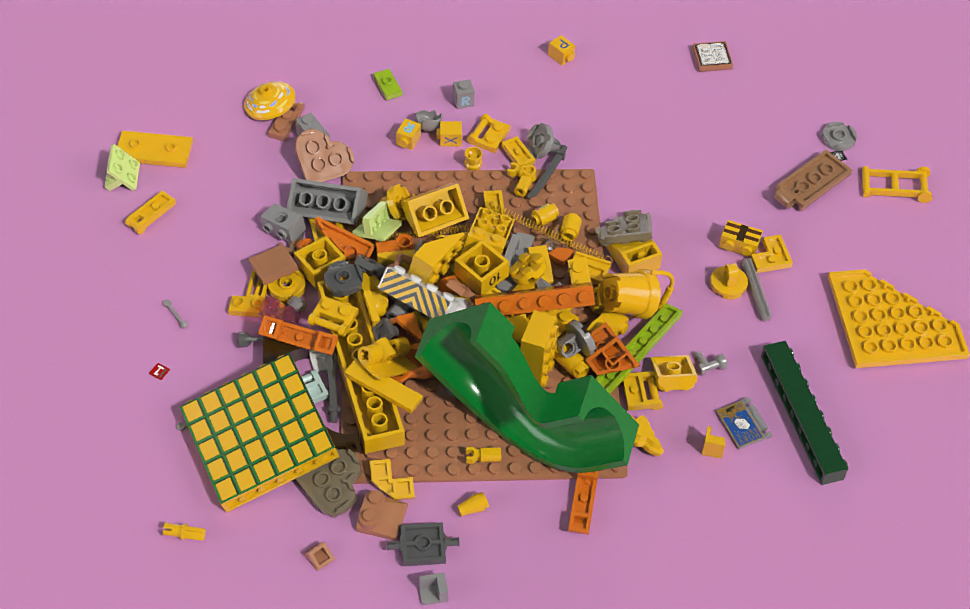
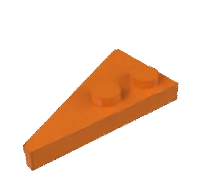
M318 216L315 218L314 224L345 255L346 261H349V264L355 266L354 259L357 253L368 258L371 257L376 247L375 244Z

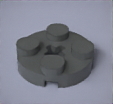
M337 261L332 263L325 272L324 283L326 288L335 297L352 295L362 289L363 272L357 264L354 266L349 264V261ZM341 276L348 278L347 280H340Z

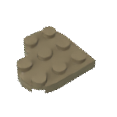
M641 210L623 212V216H616L614 220L605 222L606 226L601 228L598 226L596 228L597 240L600 241L602 246H608L611 243L627 244L631 241L645 242L652 239L650 213L643 214Z
M336 448L340 457L296 478V481L317 508L331 518H336L338 515L347 512L357 501L353 483L361 476L362 470L356 454L350 449L338 450Z

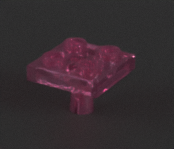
M265 296L258 315L262 317L266 315L297 325L300 313L292 306L281 304L275 297Z

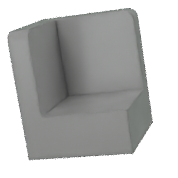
M445 573L419 577L422 605L448 602Z

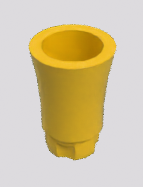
M566 335L557 339L554 360L576 379L585 377L591 370L586 359L580 352L570 358L557 352V344ZM570 343L564 345V353L569 351Z

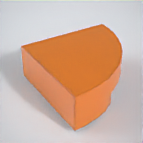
M556 248L548 254L551 260L564 266L567 260L574 255V251L568 248Z

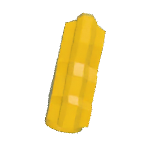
M631 415L639 424L633 446L642 447L653 456L659 457L664 453L663 447L654 436V431L648 419L644 415L637 419Z

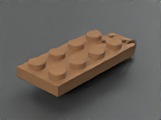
M824 150L777 184L774 198L788 209L796 203L799 206V210L803 211L849 177L853 170L829 151Z

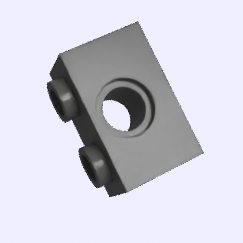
M276 203L260 216L262 227L267 233H272L280 239L291 243L306 230L302 215Z

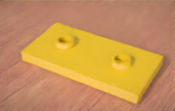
M122 130L118 147L135 158L140 164L186 168L193 145V137Z

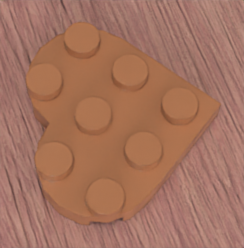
M308 129L302 132L295 140V152L305 180L326 182L342 177L351 170L354 163V154L351 148L347 147L344 143L330 141L326 134L317 129Z

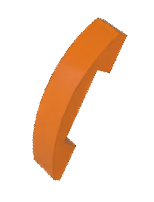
M266 315L263 316L258 332L259 335L332 356L339 338L336 335L290 324Z
M599 471L577 474L568 527L569 532L589 535Z

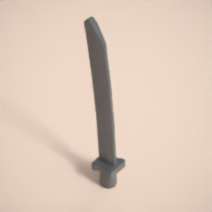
M561 145L559 149H556L555 157L540 180L527 195V199L538 195L560 161H564L567 150L566 145Z
M325 354L329 388V408L327 409V414H329L330 423H337L340 407L337 404L334 354L333 356Z

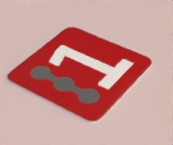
M157 363L149 374L162 380L170 369Z

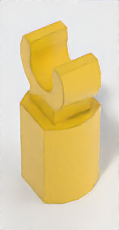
M466 447V454L473 455L466 457L467 464H473L476 461L501 462V447L480 449Z

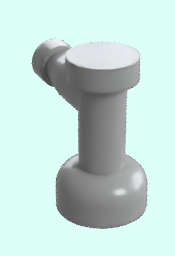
M697 351L694 354L699 362L697 369L700 375H704L706 371L717 367L721 370L728 367L727 360L722 353L717 355L715 360L707 362L701 351Z

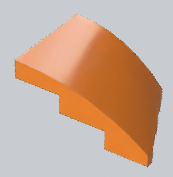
M606 322L590 333L596 345L595 352L589 357L581 353L597 376L640 366Z

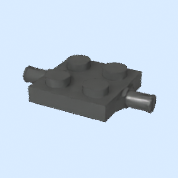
M443 522L401 525L400 541H387V551L400 549L403 556V566L446 564L445 552L447 546H459V537L446 538Z

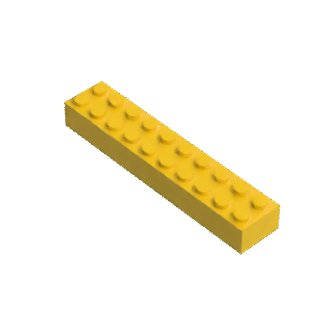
M341 277L340 280H347L348 278ZM324 281L317 282L319 301L322 296H326L359 308V313L345 337L338 335V332L330 329L328 331L329 334L339 337L335 353L365 454L405 445V431L397 405L344 376V371L355 358L359 360V348L376 342L361 292L335 297L326 288Z

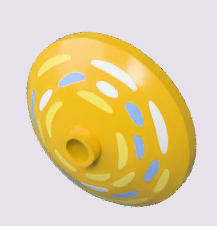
M282 81L262 83L251 90L244 102L245 111L248 116L256 120L277 118L293 106L296 98L295 91L291 85Z

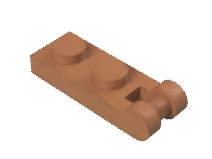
M294 102L293 106L286 113L277 117L268 132L269 137L285 142L296 124L295 119L301 116L305 104Z

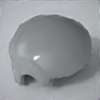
M420 110L415 115V122L421 124V130L433 132L440 127L443 114L440 113L438 116L436 110L431 112Z

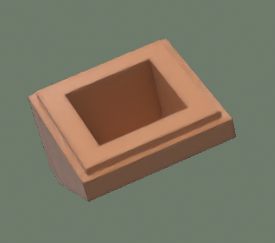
M324 541L303 553L317 571L335 560Z

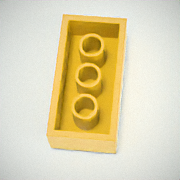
M533 310L522 337L520 349L541 387H546L549 376H547L548 372H552L555 363L553 359L556 353V335L559 326L556 325V316Z

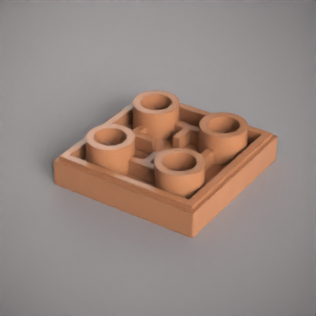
M283 244L248 259L249 264L263 285L273 283L277 279L298 271L297 264Z

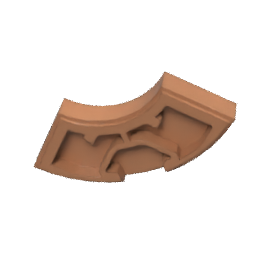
M453 278L448 280L446 286L460 296H464L467 299L470 298L475 303V296L478 295L475 291Z

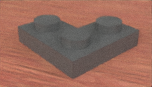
M357 253L354 259V263L362 271L367 272L369 270L372 272L374 270L373 274L380 278L383 277V272L387 266L360 253Z

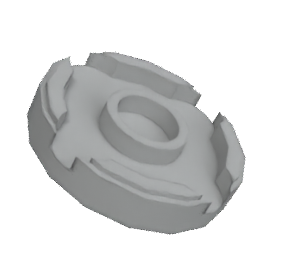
M831 122L824 127L821 139L824 145L831 150L847 151L855 145L857 134L850 125L846 126L843 122Z

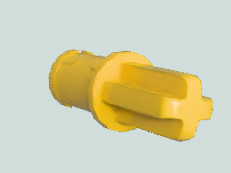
M165 522L163 528L171 529L163 530L164 536L180 537L181 540L192 539L203 541L206 537V529L188 526L187 523L179 525Z

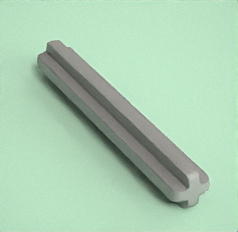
M750 258L743 259L742 267L748 278V284L762 321H769L772 315L753 261Z

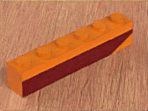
M592 282L475 296V305L491 302L503 315L530 313L533 310L547 311L595 305Z

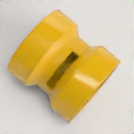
M469 147L465 150L464 167L466 170L481 169L483 153L480 148Z

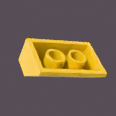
M449 183L401 201L405 217L417 237L469 219L458 183Z

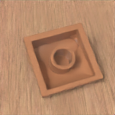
M378 490L369 491L365 495L358 516L356 532L397 541L408 503L385 497Z

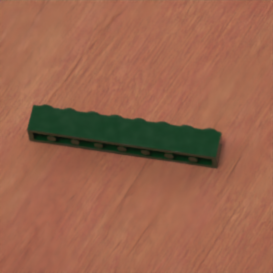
M786 341L764 345L761 358L821 485L844 480L848 471L847 461L840 454V447L832 437L831 428L824 421V414L816 404L815 395L811 394L808 381L801 373L800 364L796 363L792 348L788 346Z

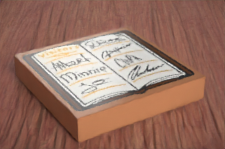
M726 41L693 44L692 49L699 72L733 69V62Z

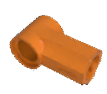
M401 234L394 240L376 242L377 253L414 249L413 238L409 234Z

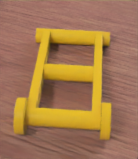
M863 166V197L867 198L870 195L918 197L919 202L928 203L933 198L932 193L928 191L927 177L931 174L930 169L923 166L917 168L916 171L869 169L868 166ZM869 176L891 177L892 189L870 188ZM898 178L920 179L921 190L899 189Z

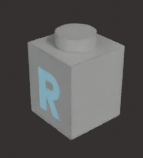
M471 80L453 82V99L457 109L474 106L475 91Z

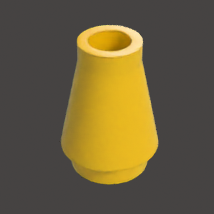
M476 492L457 505L462 517L486 511L485 509L489 507L483 492Z

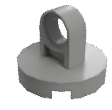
M545 123L533 125L527 135L529 146H526V148L537 159L545 157L548 152L555 153L556 149H559L561 146L559 140L553 137L552 128Z
M573 319L566 324L568 335L557 344V352L566 358H570L578 352L589 357L595 352L596 345L589 332L586 334L581 329L583 325L579 321ZM570 343L569 351L564 353V345Z

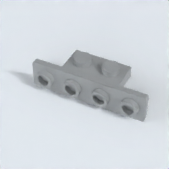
M517 232L512 234L510 241L507 240L505 245L506 253L505 255L502 254V256L510 261L509 268L519 260L518 257L521 254L527 252L528 247H532L535 239L533 235ZM509 274L507 278L497 284V289L502 292L512 291L518 284L513 281Z

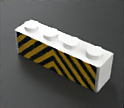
M398 265L387 267L378 285V289L431 318L455 312L459 304L452 294L438 291L437 286L422 282V278L417 275L405 273L406 270Z

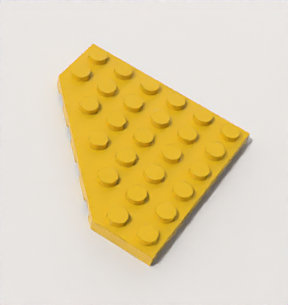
M866 269L829 272L828 280L855 368L969 358L970 353L958 322L947 320L941 316L942 313L930 306H923L918 303V299L906 292L902 294L894 289L895 286L885 280L876 279Z

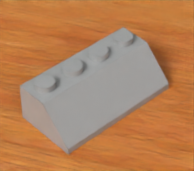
M292 178L287 209L306 218L315 219L318 216L326 221L355 225L365 211L368 192L358 187Z

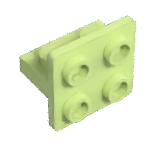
M115 144L111 145L105 188L111 191L124 184L134 191L137 187L140 163Z
M380 201L363 217L362 223L352 233L363 239L369 238L385 241L402 225V221L389 219L387 202Z

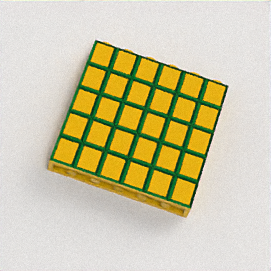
M290 353L281 355L277 359L263 364L249 373H244L239 378L226 382L222 386L212 391H207L202 396L189 400L179 406L220 504L227 513L340 457Z

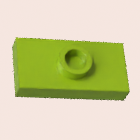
M390 69L373 73V78L386 100L402 96V90Z

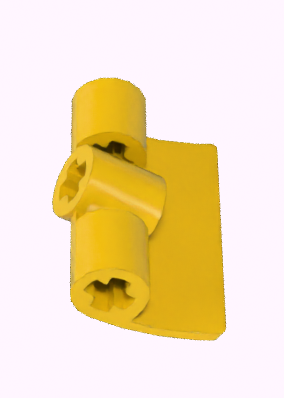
M383 337L371 345L362 346L358 350L359 361L369 373L379 380L405 374L408 370L417 368L416 365L405 357L410 351V343L405 337L391 340Z

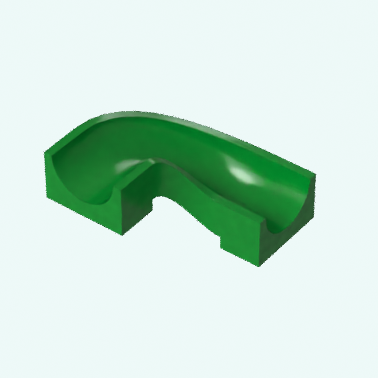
M491 302L429 319L415 358L474 414L510 444L541 463L567 472H596L628 465L639 424L592 375L560 382L555 393L544 390L533 375L518 344L512 338L515 327Z

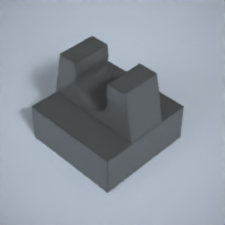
M383 318L372 328L375 341L383 337L391 340L394 335L397 336L399 334L398 328L391 324L388 318Z

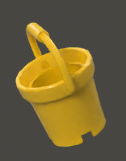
M638 269L630 273H607L602 276V278H605L604 282L598 284L597 299L599 305H604L605 309L602 310L605 312L629 314L630 318L648 319L667 304L674 291V276L668 271H651L648 269ZM656 275L667 276L670 280L662 297L660 282Z

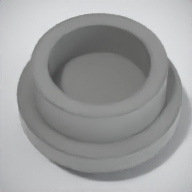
M292 296L287 301L290 305L289 308L294 312L299 313L306 309V302L297 296Z

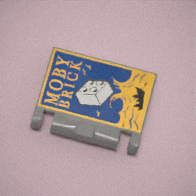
M749 397L716 410V414L738 450L772 437L770 431L762 433L768 427L753 404L745 406L751 403Z

